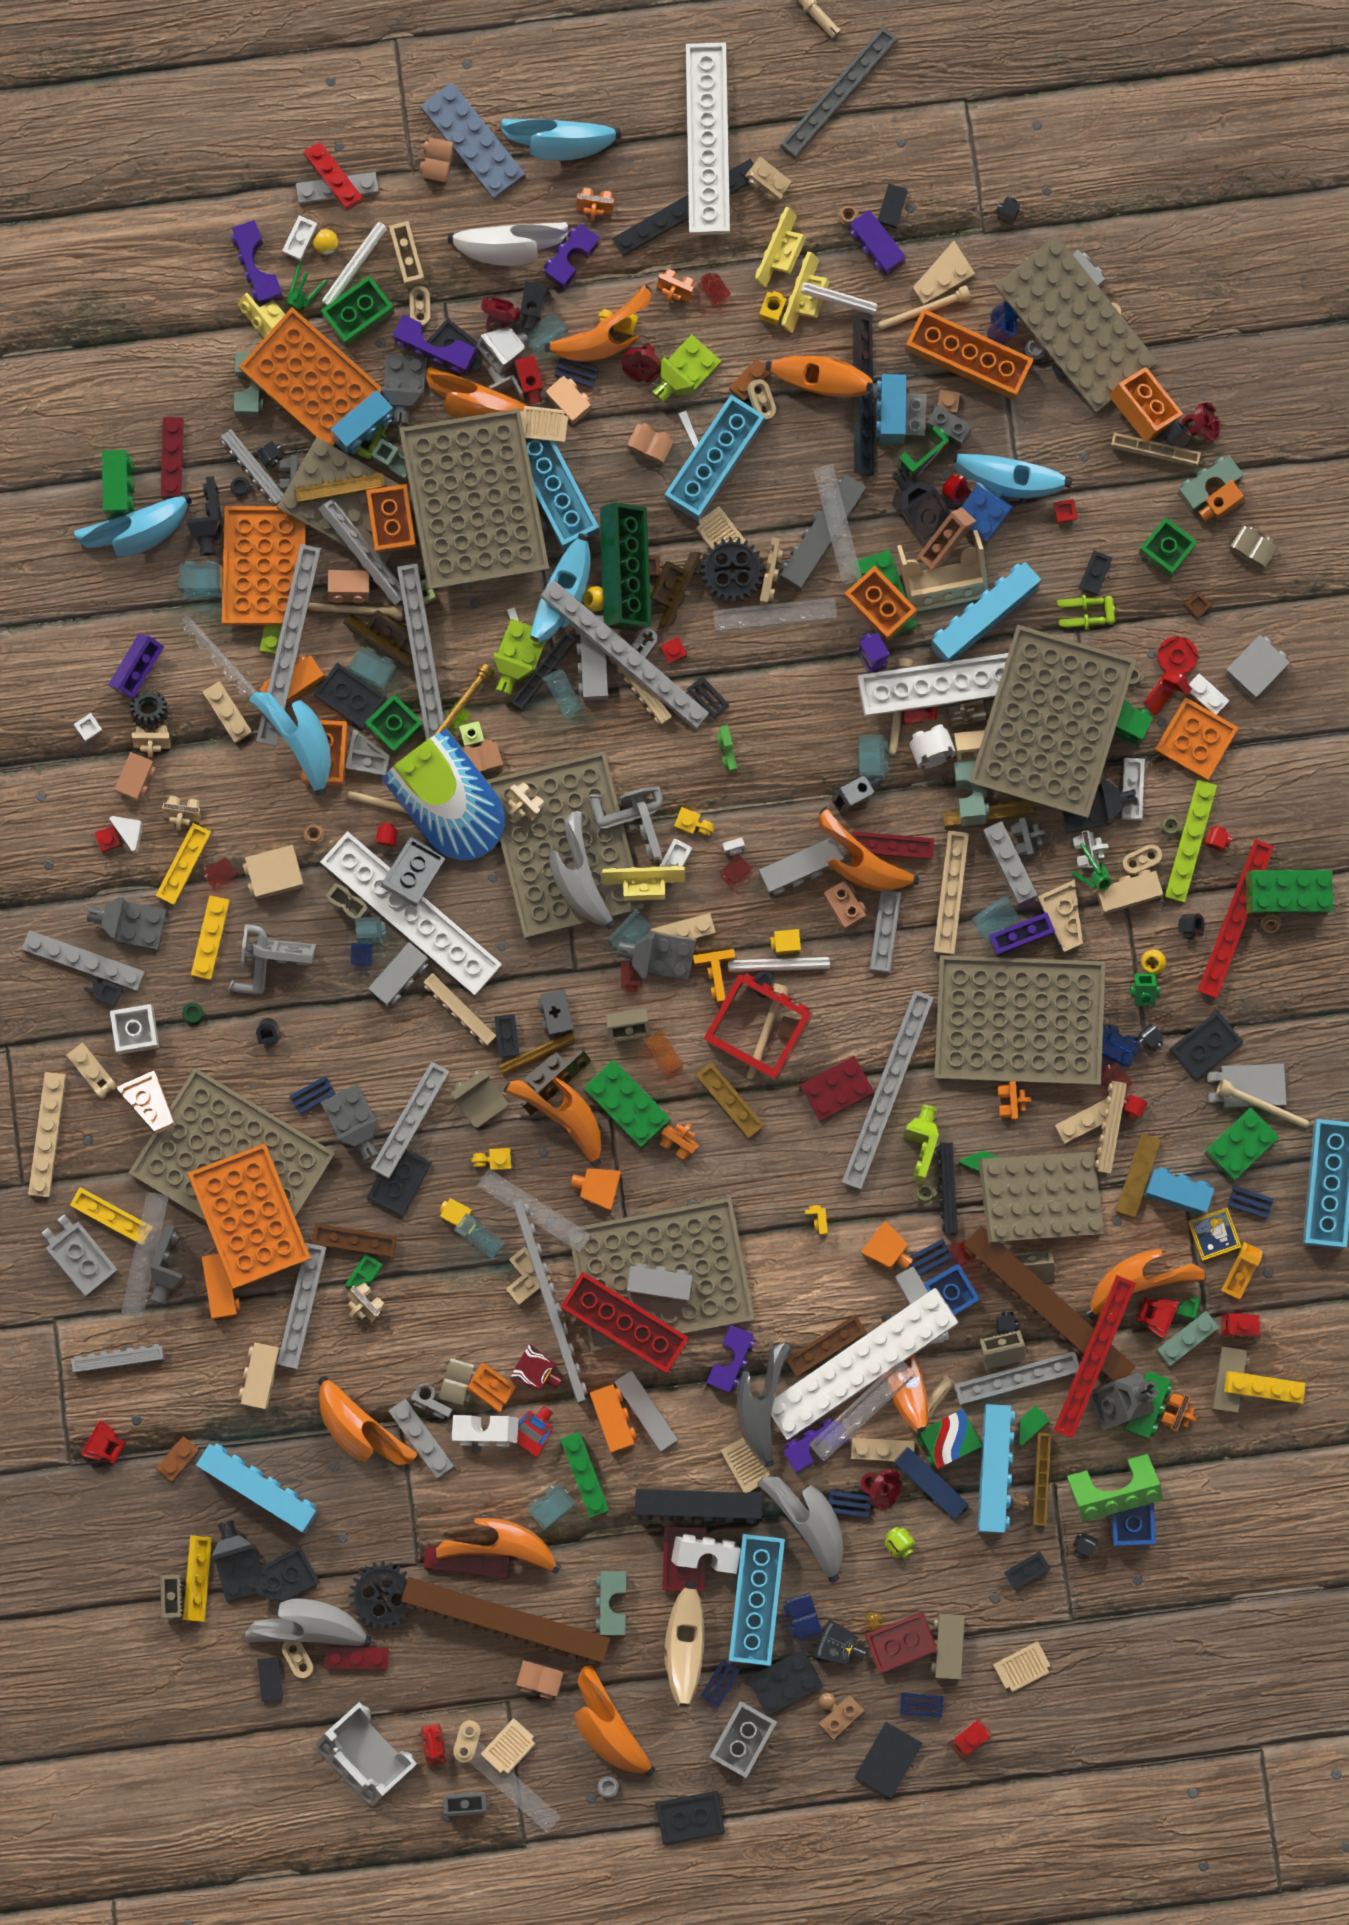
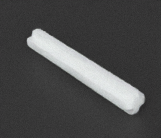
M804 283L801 288L802 294L871 315L877 311L876 303L810 283Z

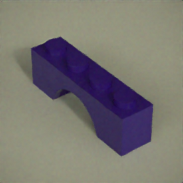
M255 220L233 227V235L230 237L234 247L238 246L241 252L237 255L240 264H245L247 268L244 274L248 284L251 282L254 289L251 290L254 301H259L260 305L263 306L273 300L284 299L276 275L263 273L254 265V255L263 244Z
M404 314L402 315L392 335L398 347L403 349L408 347L414 350V354L420 357L427 356L432 359L433 363L439 366L443 364L449 366V369L456 374H467L477 354L475 347L460 340L446 347L433 346L424 339L421 322Z

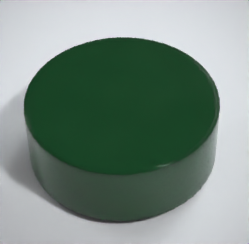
M189 1003L183 1008L182 1015L188 1023L196 1024L202 1020L204 1012L199 1004Z

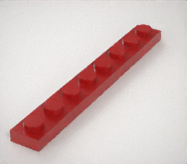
M1257 839L1254 840L1197 992L1217 999L1249 915L1246 908L1245 873L1252 870H1266L1274 846Z
M1119 1275L1115 1276L1053 1431L1071 1438L1074 1437L1136 1282Z

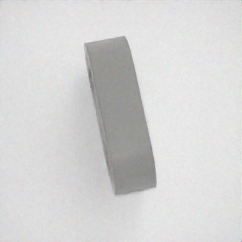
M644 629L631 646L636 651L641 648L640 654L647 658L657 643L656 632L652 629ZM651 634L653 642L648 641L645 646L642 645L645 641L643 636Z

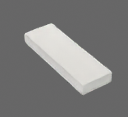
M1124 758L1122 792L1135 789L1138 805L1122 808L1121 820L1142 821L1145 759Z

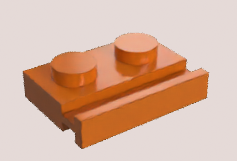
M485 1363L480 1364L470 1384L466 1386L467 1390L496 1412H501V1408L506 1404L516 1386Z

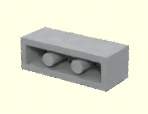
M408 942L368 989L387 1007L391 1004L394 1006L401 998L400 993L404 989L408 990L415 982L413 978L418 973L421 975L429 966L427 962L429 960Z
M635 1263V1266H630L627 1293L689 1302L693 1275H689V1271L677 1269L676 1273L668 1272L666 1267L656 1266V1270L648 1269L646 1264Z

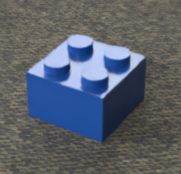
M983 484L976 486L961 507L976 520L971 530H977L979 536L986 541H990L1014 509L1011 504Z
M959 1264L924 1283L928 1292L937 1288L954 1316L980 1300Z
M1154 1503L1110 1515L1112 1547L1156 1544Z

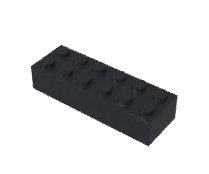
M636 1489L635 1516H639V1520L652 1521V1517H660V1521H673V1517L681 1518V1522H694V1518H702V1522L715 1523V1519H723V1523H736V1520H744V1524H757V1520H761L762 1493Z

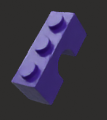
M581 223L577 228L574 227L570 231L567 242L560 244L556 250L557 255L553 260L550 258L544 266L545 277L563 290L567 288L576 276V268L568 263L569 257L573 254H582L589 259L600 244V237Z
M878 632L874 635L869 633L861 638L862 641L859 642L858 657L867 673H876L888 666L886 659L889 658L890 653Z
M730 1325L722 1346L733 1351L734 1361L726 1367L714 1363L706 1382L707 1385L729 1394L731 1389L736 1390L740 1380L736 1378L739 1370L744 1371L748 1361L744 1359L747 1351H752L756 1342L752 1339L754 1334Z
M830 1418L821 1423V1429L817 1431L811 1429L804 1433V1439L799 1442L794 1439L784 1445L786 1449L783 1450V1453L795 1473L814 1463L809 1453L813 1443L823 1442L833 1452L850 1442L838 1419L833 1421Z

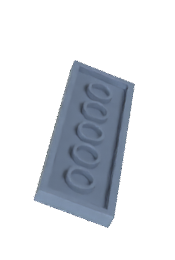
M453 82L420 105L423 112L446 141L455 143L454 151L493 200L526 176Z

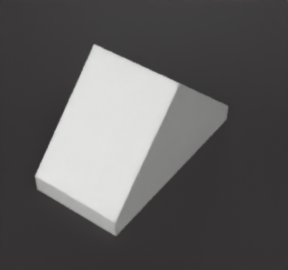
M115 816L110 817V821L134 855L137 854L143 829L142 821Z

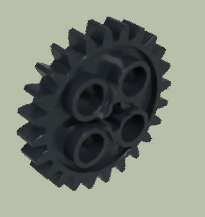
M729 537V542L726 543L721 538V545L714 542V549L707 548L709 555L703 554L702 557L706 561L700 562V566L704 567V569H700L699 574L705 576L701 578V582H707L704 589L711 588L710 595L717 593V600L723 596L725 603H727L729 598H732V602L735 603L736 598L739 597L741 602H743L744 595L751 598L750 591L757 593L758 590L755 586H762V582L758 579H764L765 577L763 573H760L765 570V566L760 565L764 562V558H757L760 555V551L753 552L755 545L747 547L748 540L741 544L740 537L737 538L736 542H733L732 537ZM720 556H724L727 559V562L723 565L716 562V559ZM745 556L747 562L743 564L738 563L737 557ZM731 566H733L735 569L734 574H731L730 572ZM750 568L751 570H750V571H746V570H740V569ZM715 569L724 570L717 573L714 572ZM744 575L749 580L747 583L742 584L737 580L738 577ZM722 576L726 577L728 583L721 585L717 582V579Z
M384 1561L381 1562L380 1567H377V1564L373 1562V1569L366 1565V1573L358 1571L360 1579L353 1578L357 1584L356 1586H349V1588L354 1590V1593L348 1595L354 1598V1601L349 1603V1605H356L352 1613L359 1612L358 1620L365 1618V1626L372 1622V1629H375L377 1624H380L381 1630L384 1629L385 1624L392 1629L393 1622L399 1626L400 1618L407 1620L404 1615L406 1612L412 1614L409 1608L404 1607L405 1602L398 1606L393 1605L391 1602V1597L394 1594L399 1593L403 1596L407 1583L405 1578L407 1571L399 1573L401 1566H397L394 1570L392 1562H390L388 1567H385ZM385 1575H389L392 1578V1584L389 1587L381 1585V1578ZM373 1579H376L383 1592H388L386 1599L393 1609L392 1612H389L382 1599H377L379 1592L372 1582ZM365 1586H371L374 1589L372 1597L366 1598L363 1596L362 1590ZM376 1604H381L384 1607V1613L381 1616L373 1614V1607Z

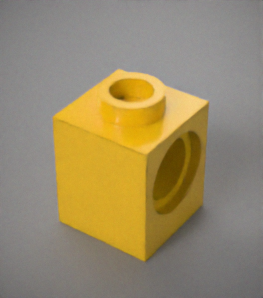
M767 292L759 313V320L778 326L787 298H784V295L778 292ZM774 303L777 304L779 308L775 311H772L768 308V306Z
M799 929L774 931V937H770L771 950L775 949L776 955L801 953Z
M451 1198L448 1202L444 1201L439 1210L441 1219L462 1230L473 1212L472 1209Z

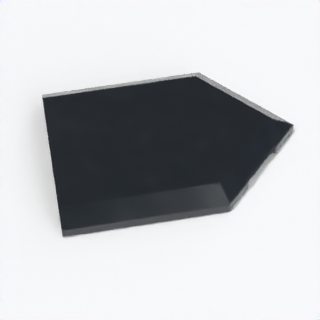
M447 317L427 342L436 347H446L460 340L475 347L477 354L468 372L481 371L479 349L476 347L478 342ZM444 364L442 365V366H444L447 370H449L451 373H454V372H452V371L449 369V368H450L449 366H446V365H444Z
M300 1546L263 1565L255 1595L284 1602L320 1583Z

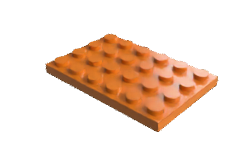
M293 307L290 308L238 367L313 436L318 437L331 446L335 442L331 439L330 429L376 390L380 393L382 390L379 384Z
M225 506L222 625L283 624L300 545H306V525L277 509V506Z
M266 1143L187 1173L232 1289L311 1260Z

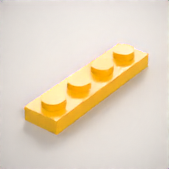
M194 823L192 824L156 897L175 906L212 834L211 831Z
M209 895L191 972L193 977L212 980L230 904L229 899Z
M81 1187L70 1204L71 1207L141 1245L145 1243L153 1228Z
M1226 1371L1224 1392L1303 1404L1306 1383Z
M190 1535L183 1620L205 1622L212 1537Z

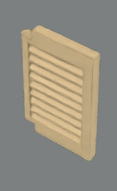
M524 406V411H520L526 439L565 443L568 416H564L565 410Z
M720 506L700 519L698 522L700 525L696 527V530L712 549H714V542L721 545V538L726 543L729 542V537H732L733 542H736L737 538L740 537L741 544L746 541ZM724 556L718 557L719 560L724 558Z
M744 1438L720 1450L745 1493L759 1487L757 1484L761 1478L772 1475L769 1468L764 1467V1462L745 1443Z
M1038 1641L993 1664L1005 1689L1010 1687L1012 1693L1049 1674L1047 1667L1051 1666Z
M513 1718L480 1756L499 1773L504 1771L508 1775L535 1745L531 1740L534 1736Z

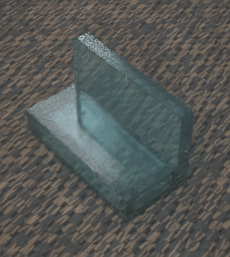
M552 313L536 323L535 330L527 329L524 332L528 337L527 344L535 354L544 348L545 343L553 342L568 333V328L563 320L560 321L556 313Z
M1007 895L972 918L973 924L985 940H988L990 934L1003 930L1019 918L1011 906V900Z
M635 909L609 936L608 942L616 950H618L620 941L635 944L652 925Z

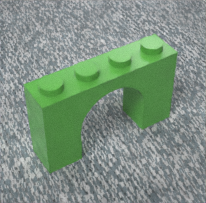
M1148 1454L1128 1459L1132 1481L1120 1490L1102 1491L1097 1489L1092 1484L1088 1471L1067 1476L1070 1492L1082 1522L1163 1500L1161 1485Z

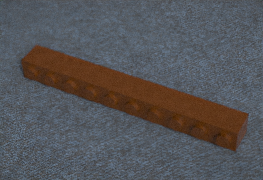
M979 1225L964 1241L966 1246L964 1250L973 1258L975 1255L982 1260L979 1264L988 1272L992 1269L997 1274L995 1278L1003 1286L1007 1283L1012 1288L1010 1292L1017 1299H1025L1028 1302L1026 1307L1034 1314L1039 1312L1043 1316L1041 1320L1049 1328L1054 1326L1059 1331L1057 1335L1065 1342L1071 1341L1074 1344L1072 1349L1082 1356L1094 1328L1000 1242L988 1243L987 1230L982 1225ZM1112 1344L1101 1368L1106 1373L1103 1377L1109 1383L1127 1377L1135 1368V1365Z
M411 1577L407 1579L401 1602H405L404 1607L416 1610L418 1606L425 1609L424 1613L436 1616L438 1612L445 1615L444 1619L453 1622L461 1619L465 1621L464 1625L472 1628H477V1625L486 1627V1632L497 1635V1632L500 1631L506 1633L505 1638L515 1641L520 1637L526 1639L525 1644L537 1647L538 1643L546 1645L545 1650L557 1653L558 1649L566 1651L565 1656L577 1659L579 1655L586 1658L585 1662L598 1665V1661L603 1663L610 1638Z

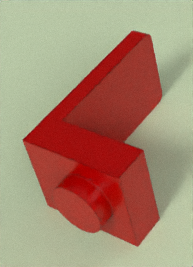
M1166 671L1143 704L1152 714L1157 715L1174 690L1188 695L1193 688L1187 683L1188 679L1182 674L1178 673L1175 675Z

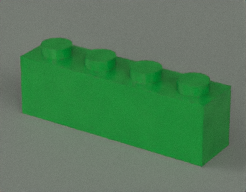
M577 1432L561 1438V1443L589 1518L591 1519L610 1512L581 1433Z

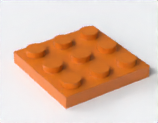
M1185 697L1154 751L1208 781L1239 727Z

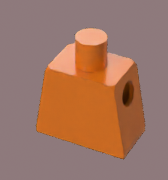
M1231 480L1206 499L1207 506L1200 510L1199 514L1205 522L1214 515L1217 519H1220L1245 502L1244 495L1234 481ZM1217 502L1224 503L1221 507L1215 506Z
M587 1169L585 1177L573 1174L570 1187L582 1189L580 1194L582 1200L611 1212L621 1171Z
M886 1221L882 1223L861 1251L864 1257L889 1270H892L897 1263L907 1270L913 1262V1259L905 1254L909 1245Z

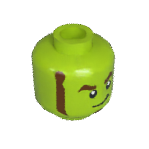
M896 1527L885 1535L884 1546L893 1558L899 1559L902 1557L907 1559L914 1553L912 1549L915 1546V1541L906 1529Z

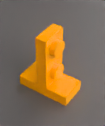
M734 949L693 956L694 967L711 964V967H707L709 979L714 980L715 987H711L712 998L717 999V1004H722L725 1000L720 963L735 960Z
M1243 1242L1240 1253L1221 1291L1241 1299L1256 1267L1261 1261L1263 1251Z

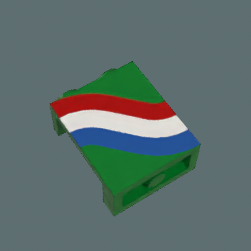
M936 426L933 427L931 440L937 446L917 463L904 452L899 457L897 468H906L910 477L915 479L947 452L949 444L948 434L942 428L939 430Z
M964 1409L928 1426L926 1431L919 1432V1436L916 1437L920 1447H925L929 1454L926 1456L931 1467L935 1466L936 1470L982 1447Z

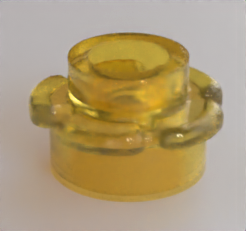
M877 1612L867 1613L866 1620H864L868 1628H880L881 1624L885 1622L882 1613Z

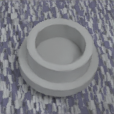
M1036 339L1028 341L1025 346V353L1030 358L1039 359L1045 353V350Z
M604 1777L598 1783V1791L603 1797L611 1798L619 1790V1784L613 1777Z

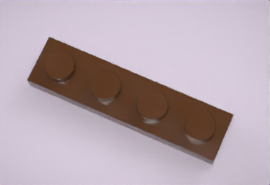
M315 1223L311 1244L394 1258L397 1236Z
M855 1314L789 1356L786 1362L795 1376L798 1377L867 1331Z

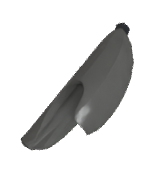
M781 1342L770 1350L764 1390L760 1397L755 1399L750 1393L749 1372L743 1371L738 1385L736 1406L739 1428L745 1443L764 1462V1467L774 1465L771 1413L781 1370L793 1347L787 1342Z

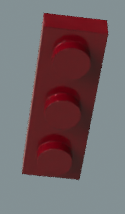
M325 1647V1668L388 1669L389 1648Z

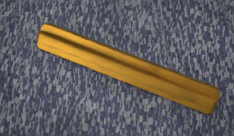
M568 1032L500 1064L499 1069L502 1075L511 1073L574 1043L576 1038L572 1032Z

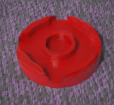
M1172 636L1161 643L1157 652V662L1164 672L1167 671L1175 675L1179 673L1184 676L1189 674L1197 663L1198 651L1195 645L1185 637Z

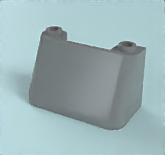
M359 1702L316 1743V1748L367 1804L374 1806L417 1763L409 1752L400 1751L397 1753L369 1723L371 1721V1711L369 1708Z

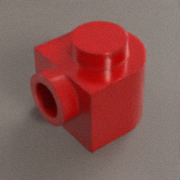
M953 474L944 483L942 488L943 495L956 503L964 501L972 491L968 488V482L962 476L958 475L956 477Z
M382 823V826H378L375 844L396 848L398 829L394 828L395 825Z
M1215 825L1214 828H1209L1204 845L1223 853L1224 847L1229 848L1233 836H1230L1225 828Z
M1129 1094L1127 1098L1124 1097L1122 1111L1126 1112V1117L1137 1120L1138 1117L1142 1118L1148 1102Z

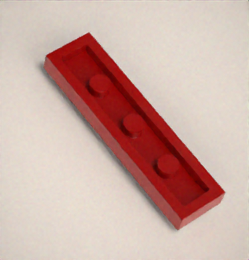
M321 142L303 151L304 157L346 211L363 202L362 195Z

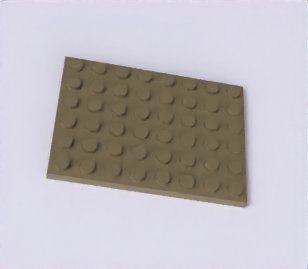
M520 408L399 428L428 590L549 570Z
M1017 625L969 783L1088 818L1136 660Z
M605 751L487 780L501 799L505 810V826L500 842L524 939L592 922L579 915L570 907L561 895L550 868L549 853L556 850L565 867L571 870L575 869L564 828L565 820L573 811H582L583 839L591 875L611 917L644 910L642 900L624 901L623 884H603V869L634 867L624 825L620 824L602 829L598 827L589 796L600 795V804L604 816L620 811ZM525 782L531 790L527 797L532 800L538 796L544 801V805L534 821L531 822L526 816L521 818L518 814L514 816L509 814L512 808L507 804L510 800L506 795L514 784L518 786Z
M940 955L935 1079L1101 1086L1106 961Z
M194 1068L169 1108L175 1126L158 1134L153 1133L130 1169L129 1174L205 1220L187 1173L266 1143L296 1218L334 1158L335 1153L202 1071Z
M731 1197L568 1229L577 1279L583 1271L682 1334L755 1320ZM640 1263L646 1264L648 1269L656 1270V1266L668 1268V1272L676 1273L677 1269L689 1271V1275H693L689 1302L627 1293L630 1266ZM586 1325L591 1352L619 1347L618 1344Z

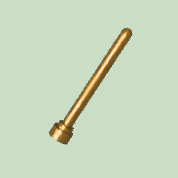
M482 663L479 666L476 674L477 677L434 735L444 729H448L483 681L486 682L492 678L495 671L489 665Z

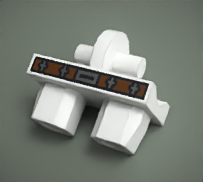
M1083 831L1082 835L1073 838L1075 849H1082L1080 843H1084L1100 868L1098 858L1105 857L1104 850L1109 849L1108 844H1102L1101 837L1094 840L1093 832ZM1086 855L1077 857L1078 867L1094 869Z

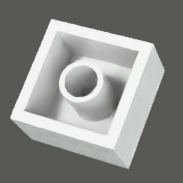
M151 1004L110 1011L115 1048L119 1055L160 1048L154 1008Z

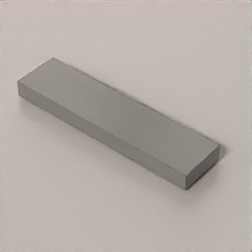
M881 891L869 971L890 974L902 892Z
M632 1370L614 1382L660 1452L678 1441Z

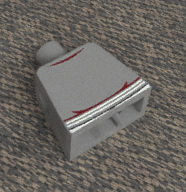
M504 327L481 335L476 347L498 375L511 367L515 360L522 357L525 350L523 344L528 342V337L523 331L515 334L510 327Z

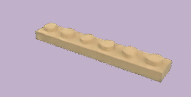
M948 831L933 953L954 955L969 833Z
M45 1072L29 1196L50 1198L66 1074Z

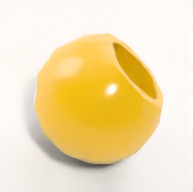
M329 229L321 230L313 240L315 250L325 255L334 252L338 246L337 235Z
M594 586L586 590L583 602L588 610L593 612L603 610V588Z
M1152 949L1143 954L1140 963L1142 969L1147 974L1155 973V975H1159L1166 968L1167 962L1162 952Z

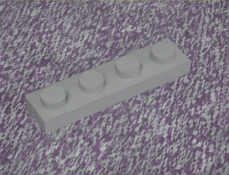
M376 172L347 176L362 196L379 193ZM323 180L296 183L299 205L337 199Z
M406 1399L389 1410L392 1417L437 1479L454 1467Z

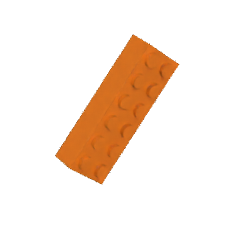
M925 309L922 310L905 347V351L1014 401L1026 380L1034 360Z

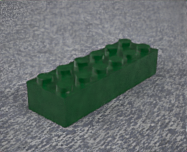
M616 502L600 507L604 623L609 628L636 632L651 627L647 507Z

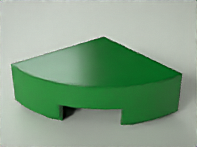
M1192 1298L1184 1301L1177 1308L1175 1315L1196 1319L1200 1299Z

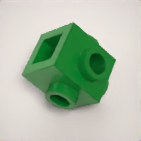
M1155 973L1134 974V985H1130V998H1134L1135 1006H1156V997H1160V985L1156 984Z

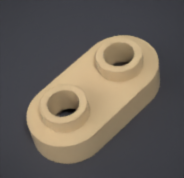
M417 286L410 292V318L421 322L422 327H425L431 319L430 294L425 287ZM419 295L424 297L421 301H418L416 298ZM423 315L424 319L418 320L417 316Z
M761 379L750 382L747 391L753 409L763 414L765 419L772 418L776 412V406L768 384ZM756 386L759 388L758 394L754 390ZM762 406L766 407L765 413L761 410Z
M1147 845L1126 855L1123 859L1122 867L1128 874H1137L1157 865L1162 858V851L1156 845ZM1153 853L1155 858L1149 859L1147 854ZM1130 861H1134L1136 863L1135 868H1131L1129 866Z
M285 1641L282 1646V1652L294 1675L299 1678L309 1677L313 1672L314 1666L301 1642ZM291 1645L297 1647L295 1653L290 1652L289 1648ZM306 1664L307 1670L301 1672L299 1666Z
M465 1721L459 1728L454 1747V1756L460 1762H469L475 1755L481 1733L480 1726L475 1721ZM468 1727H472L474 1729V1733L472 1735L466 1734V1729ZM463 1747L468 1749L466 1756L460 1754V1750Z

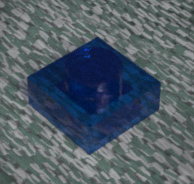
M352 943L350 964L372 966L373 945Z

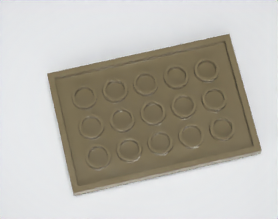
M316 437L276 508L348 549V545L336 534L335 529L324 519L319 510L323 504L334 499L375 551L366 491L297 504L295 489L298 486L310 487V484L317 483V485H321L325 481L332 483L337 479H342L343 481L347 480L348 477L360 478V475L367 474V476H371L372 473L377 472ZM383 475L385 487L400 485ZM410 494L412 515H414V510H413V505H412V499H411V494ZM392 552L378 553L377 555L386 564Z
M1094 1152L978 1160L988 1243L1104 1234Z

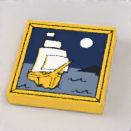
M1228 1208L1188 1221L1202 1261L1242 1247Z

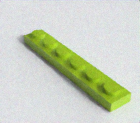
M1201 780L1196 782L1164 898L1185 903L1217 788L1215 784Z

